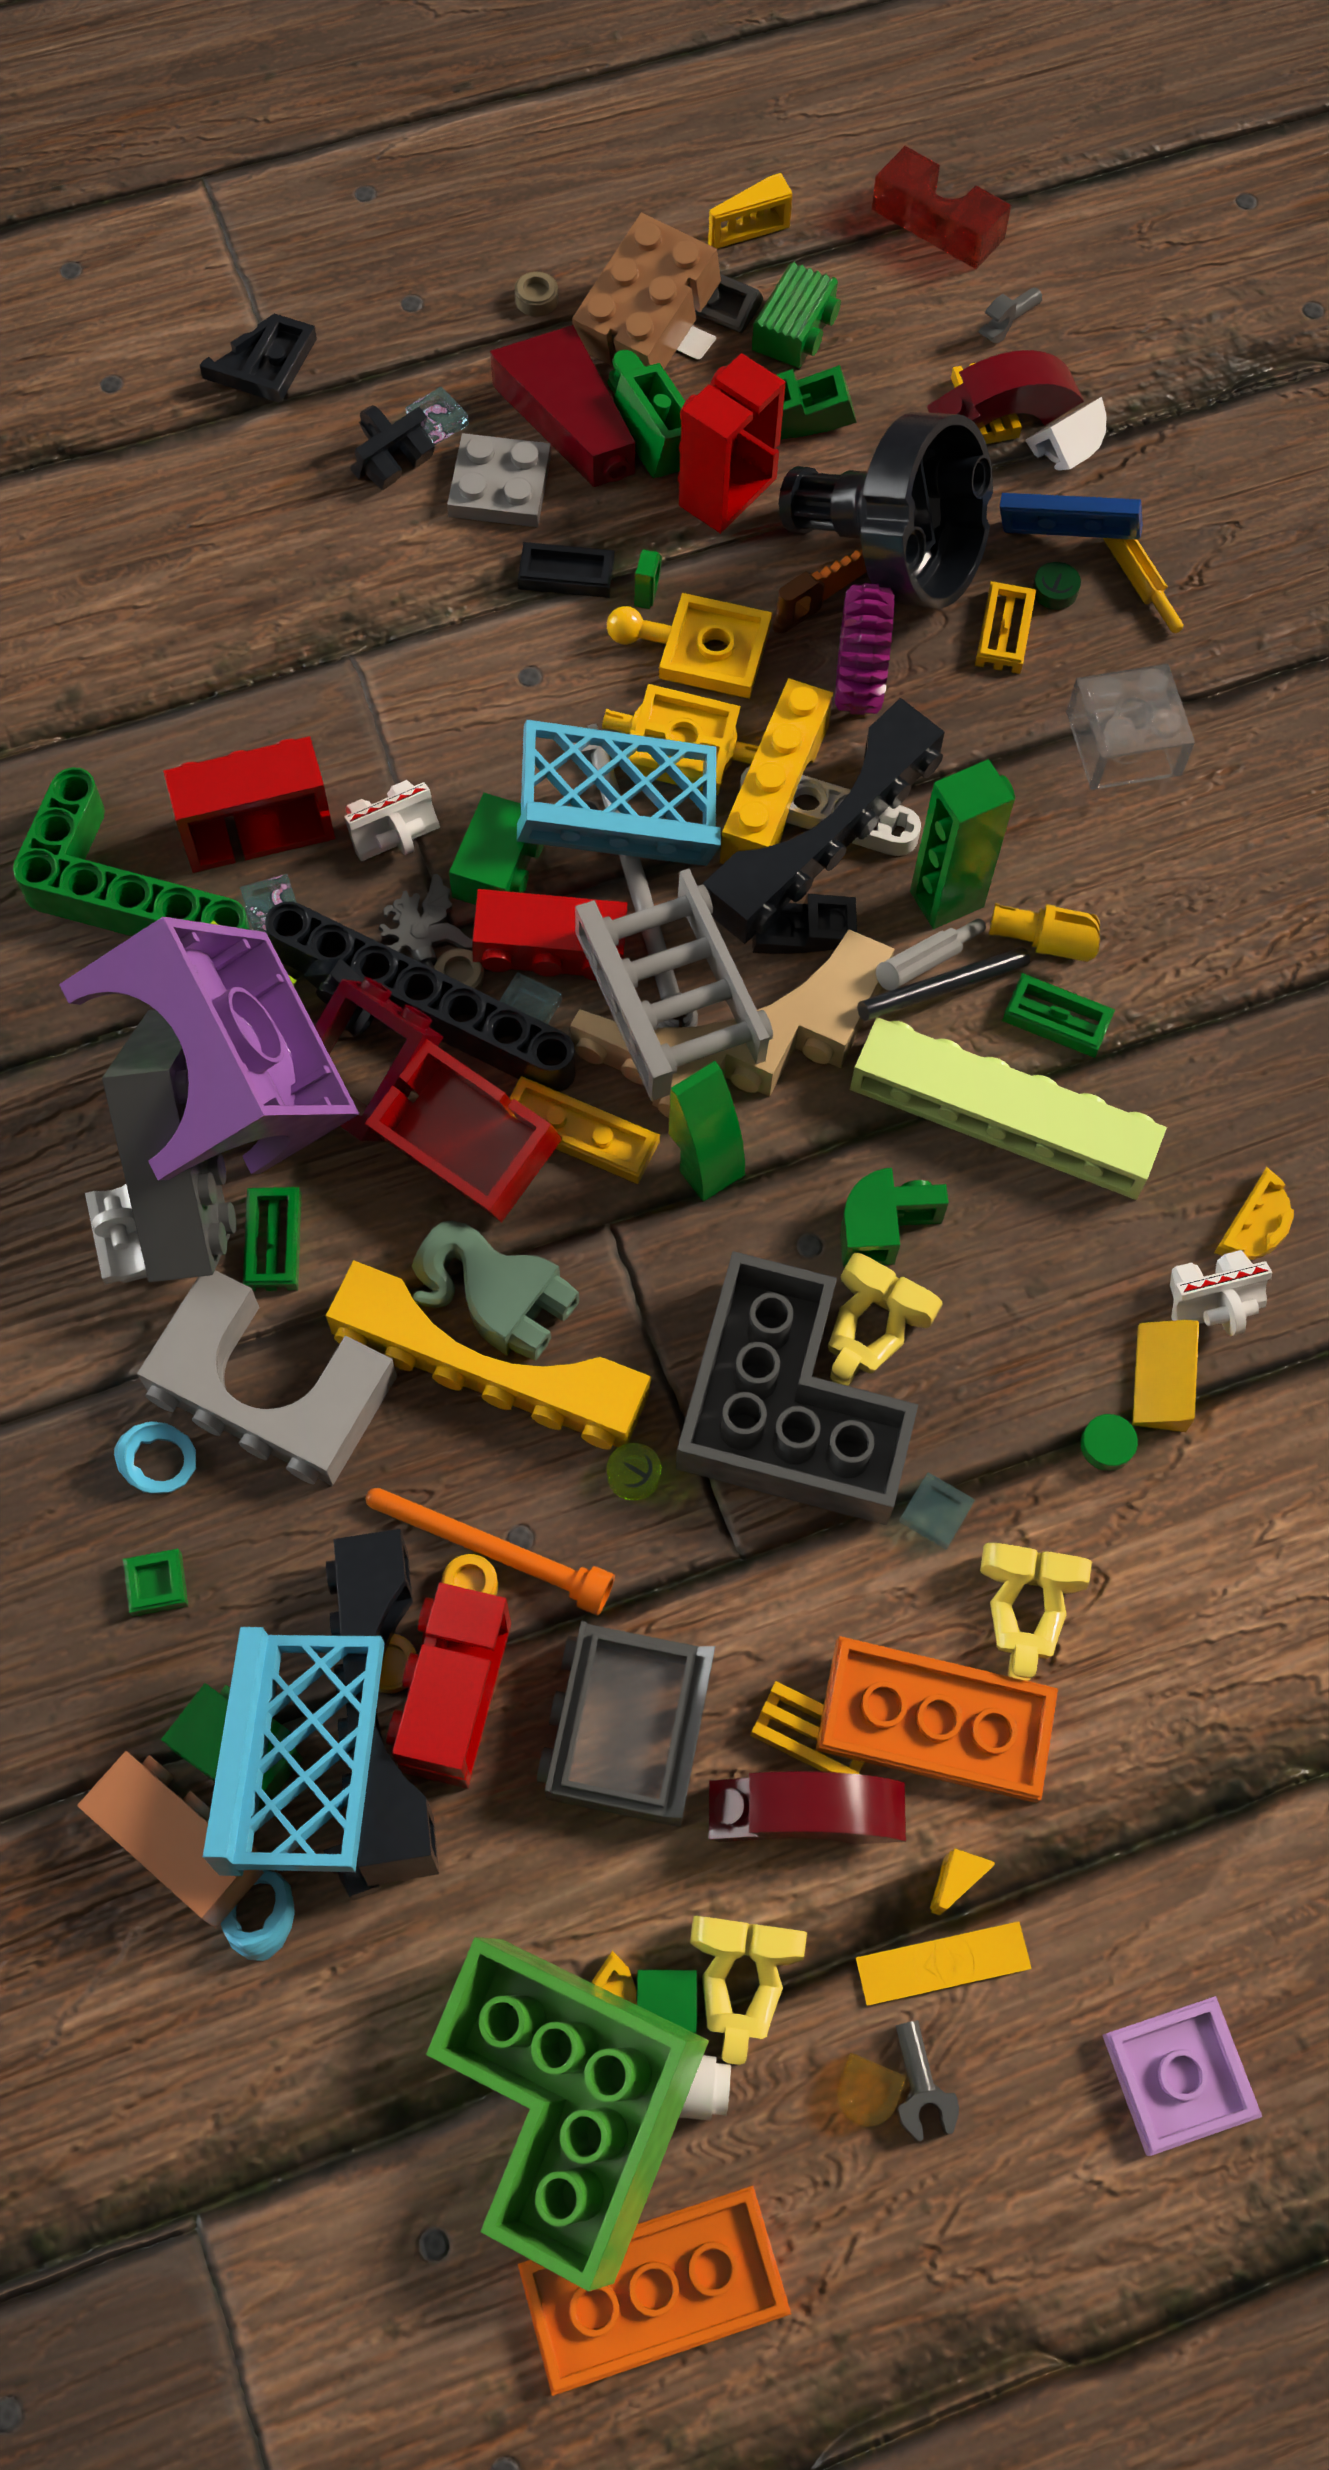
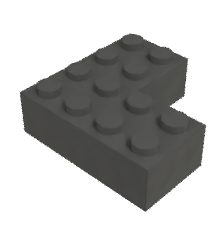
M155 1009L148 1010L102 1077L148 1282L209 1276L213 1275L221 1255L226 1254L230 1235L236 1232L234 1206L231 1202L225 1203L221 1186L226 1182L225 1162L220 1153L185 1170L170 1180H157L148 1160L157 1155L167 1145L178 1129L186 1108L189 1081L186 1058L174 1030Z
M733 1251L678 1444L675 1469L887 1525L895 1505L919 1404L812 1377L837 1278Z

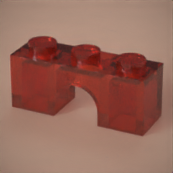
M904 146L876 175L871 210L952 255L954 258L977 269L1005 239L1011 205L976 185L968 194L961 198L947 199L937 195L936 189L940 165Z

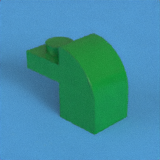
M892 1168L880 1169L863 1177L853 1187L847 1198L841 1222L840 1242L843 1267H846L853 1253L863 1254L882 1265H895L900 1248L899 1226L942 1224L949 1204L947 1184L932 1185L931 1182L926 1180H913L904 1183L902 1186L894 1187Z

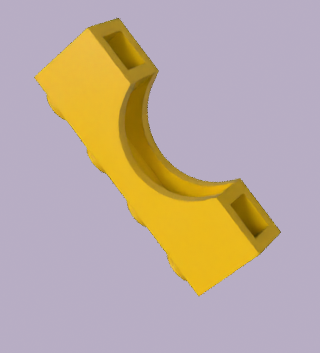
M788 678L723 828L720 852L721 864H724L738 851L762 849L781 842L786 819L799 781L808 763H814L829 727L833 692Z

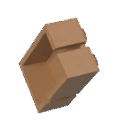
M641 212L572 318L573 325L588 354L613 366L612 362L615 353L619 350H629L640 358L644 366L660 363L663 369H665L696 321L695 310L699 312L703 310L721 282L717 249Z

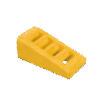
M781 173L772 175L710 209L708 245L718 249L790 228L793 193ZM727 221V226L721 229V222Z

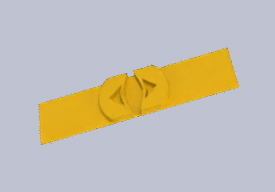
M1019 1921L856 1957L867 2006L1032 1969Z

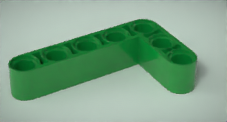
M72 767L56 774L13 866L15 879L26 902L32 909L128 936H134L161 917L176 918L181 915H188L183 920L209 924L215 921L222 926L251 930L244 907L234 899L85 860L104 819L105 809L94 778L88 771ZM47 878L42 882L35 883L40 879ZM94 890L90 894L81 895L86 891ZM133 903H140L136 907L127 908L129 905Z

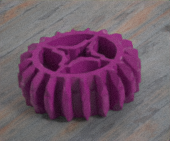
M864 583L863 585H851L846 592L835 688V705L839 711L850 712V714L865 715V713L877 714L882 708L888 677L895 600L891 588L879 587V584Z

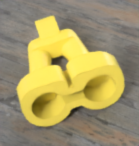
M860 1253L852 1254L840 1276L845 1286L855 1295L839 1308L834 1329L828 1343L829 1351L837 1356L832 1365L830 1379L832 1382L846 1386L851 1384L859 1369L869 1374L874 1373L904 1344L905 1323L927 1329L933 1323L943 1304L942 1300L931 1291L905 1277H896L894 1271ZM872 1303H876L889 1311L886 1332L866 1347L855 1340L857 1321Z
M986 1543L983 1546L981 1573L997 1582L1004 1583L990 1601L997 1643L996 1647L999 1651L1011 1653L1008 1668L1009 1677L1029 1681L1036 1674L1038 1658L1048 1659L1054 1655V1650L1067 1616L1063 1593H1075L1088 1588L1092 1566L1091 1560L1054 1552L1038 1553L1035 1549L1002 1543ZM1025 1584L1039 1586L1043 1588L1045 1612L1034 1634L1020 1632L1012 1607Z
M693 1916L690 1944L703 1953L716 1956L702 1975L707 2028L712 2032L724 2033L721 2057L726 2063L744 2064L747 2059L749 2037L759 2039L767 2037L770 2023L783 1990L776 1965H791L804 1960L807 1932ZM743 1955L750 1956L756 1962L760 1984L745 2015L732 2012L725 1982L736 1959L741 1958Z

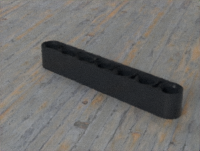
M292 901L281 902L274 905L268 911L265 918V927L268 937L283 964L305 974L314 961L341 958L362 979L376 972L386 973L385 976L373 980L388 988L392 992L389 1000L402 1009L405 1005H410L432 1019L429 1027L443 1036L442 1042L517 1079L523 1076L558 1092L567 1089L573 1083L576 1075L574 1043L564 1032L299 903ZM289 931H299L293 936H283ZM331 952H343L341 955L337 957H325L328 953ZM419 993H425L430 995L428 998L424 1000L416 1001L410 999L412 996ZM464 1014L474 1016L473 1019L467 1022L454 1020L457 1016ZM504 1036L518 1038L517 1041L511 1044L498 1042ZM549 1057L563 1060L562 1063L555 1066L542 1063L544 1059Z

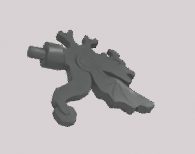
M433 874L429 893L422 903L424 914L421 918L417 911L420 895L415 893L412 897H409L407 891H403L401 899H396L393 905H387L383 909L384 917L386 918L391 913L396 915L393 917V922L399 923V927L397 929H390L385 924H380L379 931L382 932L381 939L393 938L398 940L397 943L386 946L398 952L408 949L411 951L414 960L433 969L437 962V957L432 946L448 942L460 949L472 951L473 939L465 936L459 928L449 923H444L447 921V913L452 910V904L449 900L451 889L443 886L442 878L438 874Z

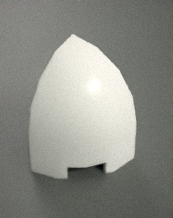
M1102 397L1025 439L1033 454L1037 458L1045 454L1052 462L1056 463L1054 469L1058 471L1072 469L1088 459L1100 448L1106 433V411Z

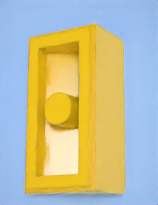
M1176 1320L1139 1323L1132 1425L1186 1432L1194 1422L1199 1321Z

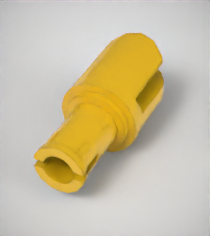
M995 903L989 935H999L1032 942L1031 947H1035V953L1088 962L1094 959L1099 952L1100 920L1095 914L1059 908L1046 904L1044 908H1040L1039 912H1033Z

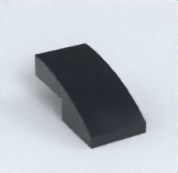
M807 894L804 904L788 903L780 910L778 920L765 934L757 932L752 937L753 953L794 954L836 949L849 929L857 932L856 897Z

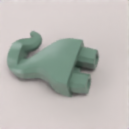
M444 1221L434 1227L422 1242L412 1263L415 1275L432 1291H417L413 1295V1300L416 1304L440 1308L447 1306L455 1295L454 1282L445 1268L453 1258L460 1260L464 1271L466 1300L471 1319L479 1334L506 1356L513 1350L536 1361L551 1340V1332L534 1321L542 1309H545L564 1322L579 1303V1292L560 1277L558 1265L535 1255L507 1256L494 1250L477 1230L465 1223Z

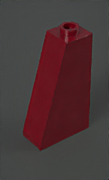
M574 325L490 351L492 383L495 389L593 487L608 482H616L624 477L635 474V441Z

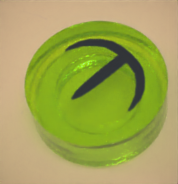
M628 1443L618 1447L611 1454L607 1463V1481L616 1495L626 1500L636 1501L647 1498L657 1489L661 1479V1463L657 1454L651 1448L640 1443Z

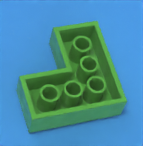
M474 1937L426 2055L530 2109L480 2232L588 2292L614 2284L709 2040L503 1939Z

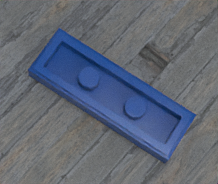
M1002 493L999 508L1005 533L1141 539L1143 527L1141 499Z

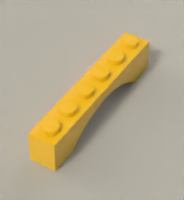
M353 1260L326 1314L331 1333L335 1335L334 1339L339 1344L346 1335L392 1358L394 1366L399 1369L412 1371L413 1367L432 1373V1378L437 1383L449 1389L460 1391L464 1386L482 1393L481 1397L483 1400L497 1408L511 1410L512 1406L528 1411L532 1413L531 1417L533 1420L545 1427L560 1430L563 1425L582 1433V1439L601 1449L609 1450L613 1445L626 1450L650 1394L649 1375L603 1357L575 1364L542 1367L512 1364L484 1356L456 1342L433 1324L415 1303L401 1278Z

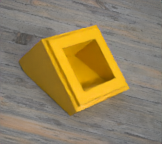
M955 1848L950 1851L942 1862L930 1909H932L931 1913L941 1915L995 1865V1862Z

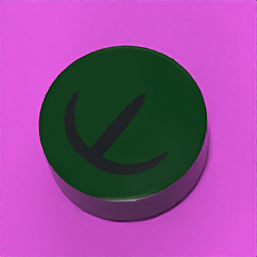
M1047 563L1041 566L1035 575L1032 589H1036L1035 599L1042 606L1049 609L1059 610L1067 608L1077 599L1081 578L1079 573L1066 563Z

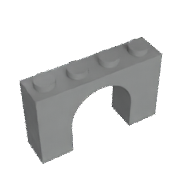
M216 1270L213 1275L198 1277L137 1373L148 1391L145 1395L146 1398L169 1412H174L176 1407H179L193 1414L192 1421L213 1435L220 1436L224 1430L240 1438L239 1445L260 1459L267 1460L271 1454L287 1462L286 1469L297 1478L309 1484H315L317 1479H320L333 1486L397 1378L393 1359L345 1335L319 1380L304 1397L290 1405L274 1409H260L245 1405L226 1391L225 1368L233 1349L260 1307L252 1288Z

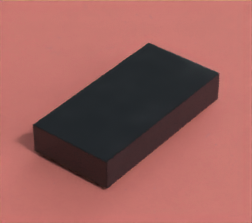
M523 542L518 574V589L610 598L615 550Z

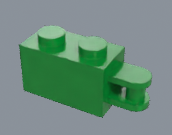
M629 350L617 351L612 362L615 369L609 373L607 383L615 395L613 401L635 441L636 454L653 479L680 472V412L686 401L660 363L644 366L634 352Z

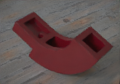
M1020 350L991 356L959 372L963 383L926 407L929 413L966 416L980 429L998 418L1017 413L1034 415L1046 426L1083 403L1084 400L1069 368L1062 360L1052 354L1041 351Z
M808 1771L749 1773V1778L710 1780L709 1840L732 1842L802 1838L833 1840L853 1845L906 1842L905 1783L870 1775Z

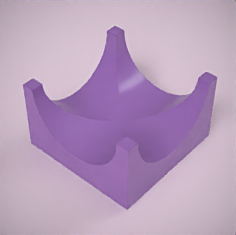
M161 917L59 984L69 1004L81 1005L91 999L110 994H126L140 999L158 1011L178 1037L188 1069V1098L183 1118L172 1139L157 1155L148 1160L158 1181L170 1180L211 1157L258 1140L257 1143L242 1157L251 1174H261L359 1115L348 1090L266 932Z

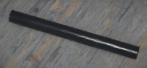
M1020 947L868 998L858 1003V1014L862 1020L867 1021L1029 965L1030 955L1024 947Z

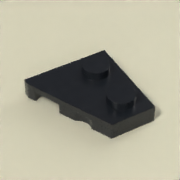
M274 313L260 322L252 332L244 333L230 342L232 351L216 362L210 357L203 360L200 364L202 378L281 403L317 340L315 326Z

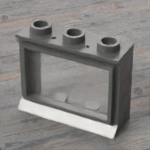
M581 1621L578 1637L568 1635L564 1649L561 1669L570 1671L566 1693L556 1691L552 1704L549 1725L558 1727L554 1749L543 1748L538 1768L537 1782L546 1783V1800L681 1827L716 1646H694L590 1625L585 1621Z

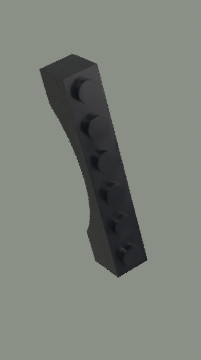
M900 698L869 727L861 773L848 796L832 814L814 828L789 841L762 849L736 852L703 883L712 901V917L744 944L757 932L765 934L778 920L780 910L791 900L795 903L800 901L810 890L814 878L824 868L830 871L837 866L844 857L848 845L857 837L860 840L866 838L877 825L879 816L889 806L895 809L906 799L911 790V785L921 776L928 778L935 772L943 759L941 748L945 731Z
M401 1529L333 1539L335 1560L326 1561L329 1592L331 1595L338 1594L339 1611L330 1612L331 1635L381 1636L385 1642L383 1661L398 1624L413 1604L409 1555ZM348 1653L343 1657V1664L334 1665V1674L345 1686L365 1671L367 1654ZM362 1691L355 1696V1698L360 1703L362 1699ZM378 1700L356 1867H359L368 1886L439 1874L434 1816L426 1797L404 1777L385 1749L378 1718ZM349 1702L346 1704L347 1717L338 1719L339 1742L358 1727L359 1713ZM355 1747L348 1752L352 1760L354 1759ZM352 1770L351 1773L342 1774V1790L350 1785Z

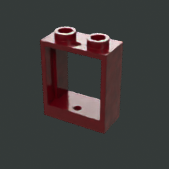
M365 977L362 982L342 979L317 1021L315 1028L330 1055L356 1008L360 1006L407 1039L368 1106L350 1094L359 1115L340 1125V1127L360 1141H382L383 1139L372 1131L365 1122L392 1085L408 1098L412 1090L399 1078L400 1074L426 1039L439 1046L443 1036L429 1027L432 1022L429 1016L410 1005H405L402 1009L389 1000L392 992L388 988L368 977Z

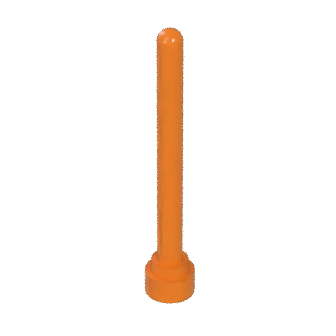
M372 1488L366 1494V1503L370 1508L569 1591V1598L577 1601L578 1608L598 1616L602 1612L611 1593L615 1574L593 1566L591 1570L581 1567L577 1571L381 1488Z

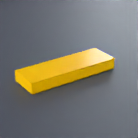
M523 1076L520 1077L510 1096L511 1101L514 1098L555 1128L562 1137L561 1142L556 1147L557 1150L636 1184H639L660 1142V1134Z

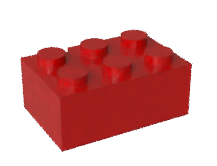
M742 353L727 367L722 366L714 374L711 383L699 394L691 395L684 403L680 412L679 506L720 534L777 479L779 450L776 448L780 445L786 381Z
M310 736L299 739H285L274 745L248 751L238 750L231 752L227 756L201 762H186L176 768L163 770L175 820L193 873L236 863L224 819L229 816H234L245 861L335 839L325 787Z
M426 1039L399 1076L418 1095V1098L412 1103L399 1089L392 1085L365 1124L384 1141L502 1223L561 1142L562 1137L549 1122L514 1098L511 1101L501 1089Z
M440 1582L435 1599L425 1598L418 1621V1631L423 1632V1644L419 1654L410 1653L402 1680V1687L408 1688L407 1701L404 1711L394 1710L386 1739V1744L392 1745V1754L396 1762H398L402 1773L469 1789L511 1628L507 1598Z

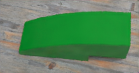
M840 365L797 380L793 369L777 374L778 377L786 381L780 440L823 433L857 423L849 389Z
M716 1061L676 1084L670 1091L669 1135L680 1148L679 1171L703 1202L745 1175V1154L738 1117L722 1069Z

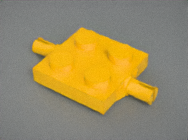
M648 684L643 703L635 711L634 716L606 709L602 723V729L625 734L716 746V795L719 794L724 772L731 765L732 760L751 764L759 747L737 741L736 725L741 706ZM636 751L628 757L645 777L660 766L649 753ZM683 758L675 764L692 784L703 776L702 760ZM666 772L656 779L677 785Z

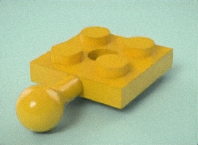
M682 593L672 626L643 620L641 614L636 609L622 606L613 610L609 615L607 631L615 642L623 645L632 644L639 638L666 644L659 666V679L750 699L771 628L773 612ZM710 640H720L726 643L728 647L721 651H712L707 649L704 644Z

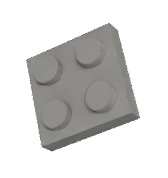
M462 433L447 503L448 517L538 527L551 461V443Z

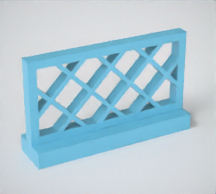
M526 720L523 729L521 816L517 823V842L707 866L721 846V827H716V746ZM536 737L553 739L565 753L549 764L535 749ZM588 745L601 746L610 755L612 760L597 770L580 751ZM636 751L649 753L660 766L645 777L628 757ZM683 758L703 761V776L693 784L675 765ZM570 759L588 777L574 790L555 771ZM618 765L636 784L622 796L604 778L605 775ZM535 766L540 770L536 775ZM665 772L683 790L671 802H668L651 784ZM545 778L564 796L555 804L534 802V787ZM594 784L612 803L603 811L590 809L579 797ZM702 786H703V794L698 790V789L701 788ZM643 791L659 811L652 817L639 816L627 802ZM689 797L703 812V824L686 822L674 808Z
M240 1627L203 1858L219 1876H243L244 1870L356 1872L385 1645L381 1636L268 1635L263 1627ZM282 1653H306L315 1663L289 1686L279 1676ZM316 1653L327 1654L323 1658H320ZM348 1653L367 1654L365 1671L347 1686L330 1669ZM325 1674L340 1692L316 1713L312 1714L298 1698V1695ZM278 1685L283 1691L275 1697ZM362 1691V1699L360 1703L355 1698V1696ZM292 1701L307 1720L283 1741L279 1742L270 1731L272 1717ZM349 1702L359 1713L358 1727L337 1743L322 1724ZM317 1730L332 1749L308 1770L304 1771L289 1752ZM268 1741H270L274 1748L267 1753ZM355 1747L354 1759L352 1760L347 1753ZM284 1758L299 1777L271 1800L261 1788L263 1774ZM342 1759L352 1770L351 1782L340 1794L329 1801L314 1781L338 1760ZM309 1787L324 1807L296 1831L280 1810ZM261 1798L266 1806L258 1812L259 1800ZM347 1805L345 1820L339 1811ZM275 1815L291 1836L271 1853L252 1852L254 1833ZM334 1817L344 1829L341 1854H316L305 1840ZM301 1846V1848H302L306 1853H292V1852H293L297 1847Z

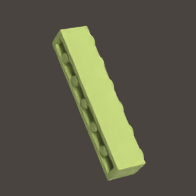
M878 1017L875 1019L854 1067L850 1090L1135 1200L1139 1197L1149 1177L1167 1127L1155 1123L1151 1117L1143 1113H1128L1107 1105L1103 1099L1096 1095L1088 1093L1078 1094L1058 1086L1055 1081L1048 1077L1028 1075L1010 1068L1001 1059L978 1056L963 1050L957 1043L951 1040L934 1039L915 1032L906 1023L886 1021Z

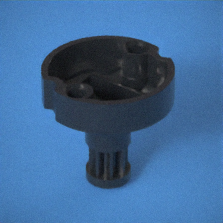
M910 412L899 417L887 429L875 450L867 471L848 470L841 475L818 473L815 468L796 466L790 469L784 477L780 488L779 516L788 532L807 534L812 530L835 531L840 537L861 539L865 567L871 583L879 584V587L891 588L895 604L945 608L956 602L971 584L987 544L990 524L987 520V505L993 494V476L988 448L977 425L966 416Z

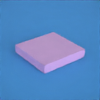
M1216 1996L1102 2035L1146 2156L1161 2153L1262 2117Z

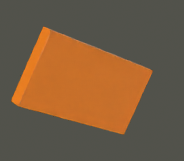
M839 1636L835 1643L815 1750L1037 1803L1042 1800L1058 1688Z
M753 2185L638 2223L615 2283L588 2292L532 2260L518 2263L552 2396L791 2315Z

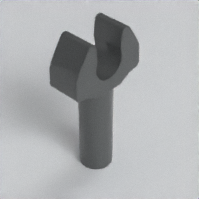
M1033 287L1014 300L1004 294L998 296L985 311V314L993 319L980 328L979 333L993 343L997 344L1003 341L1013 321L1041 303V291Z
M919 2021L895 2025L910 2085V2091L905 2102L896 2107L900 2125L914 2141H922L923 2129L919 2120V2111L923 2105L931 2104L939 2112V2121L944 2134H952L959 2115L957 2096L955 2093L943 2092L933 2083Z

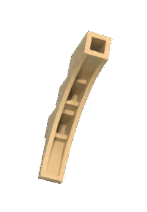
M849 929L831 957L806 982L773 1004L757 1010H764L773 1030V1039L769 1040L766 1061L756 1064L747 1044L744 1043L678 1066L677 1073L672 1074L671 1088L713 1061H716L722 1069L724 1077L729 1078L736 1087L750 1093L758 1091L770 1097L795 1048L802 1051L807 1058L816 1063H830L841 1068L865 1022L858 1014L857 1005L860 1001L879 995L882 986L877 980L876 968L879 963L892 958L895 949ZM579 1009L570 1025L571 1040L574 1043L576 1053L592 1064L604 1063L616 1068L627 1079L644 1085L616 1022ZM735 1019L697 1027L657 1028L654 1031L661 1045L668 1043L672 1047L737 1023ZM670 1095L654 1100L652 1105L658 1107V1110L669 1118Z

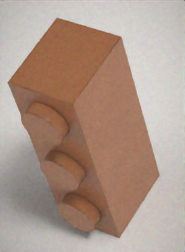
M125 1751L77 1806L199 1917L214 1928H217L264 1872L262 1870H244L243 1876H219L203 1858L211 1808L191 1791L183 1799L179 1798L167 1787L175 1777L150 1755L140 1763L130 1753ZM252 1846V1852H257L258 1850Z

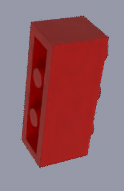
M478 889L472 941V962H480L485 969L493 972H505L513 969L533 971L538 975L547 977L559 974L581 975L589 980L597 981L575 933V906L595 900L602 917L610 916L614 920L627 915L628 902ZM625 938L619 939V945L616 946L621 959L624 958Z

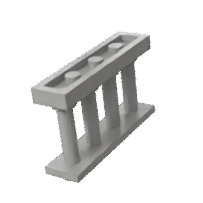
M690 869L680 871L678 898L614 920L610 916L602 917L595 900L575 906V933L651 1101L670 1095L672 1074L677 1073L678 1066L744 1043L747 1044L755 1063L759 1064L766 1061L769 1040L773 1039L770 1020L764 1010L757 1011L711 915L713 913V906L708 890L703 884L697 886ZM687 917L697 940L632 962L629 958L621 959L616 948L619 945V939ZM705 958L717 980L711 984L652 1004L648 1000L641 1002L635 990L640 980ZM725 1000L737 1023L672 1047L668 1043L661 1045L654 1031L657 1030L658 1023Z

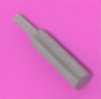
M977 918L957 930L953 928L945 931L941 930L885 962L879 963L876 968L878 982L886 990L892 991L897 989L899 986L960 953L963 949L962 943L985 931V922Z

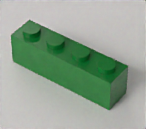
M989 759L940 779L933 784L910 887L911 895L933 929L985 906L1015 802V794L1010 781L1006 776L998 774Z

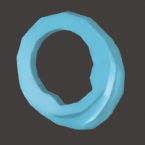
M151 1421L134 1425L119 1438L114 1449L118 1471L130 1485L143 1493H172L185 1486L196 1470V1449L187 1435L167 1423ZM157 1440L176 1444L184 1456V1464L180 1473L167 1481H155L146 1477L140 1468L134 1466L135 1453L142 1443L150 1444Z
M262 1870L264 1872L263 1875L254 1884H269L275 1891L276 1901L273 1912L265 1920L263 1928L250 1933L242 1931L241 1925L236 1919L237 1905L221 1922L222 1930L232 1949L248 1960L265 1961L270 1959L283 1947L292 1929L295 1910L291 1886L282 1875L268 1870Z

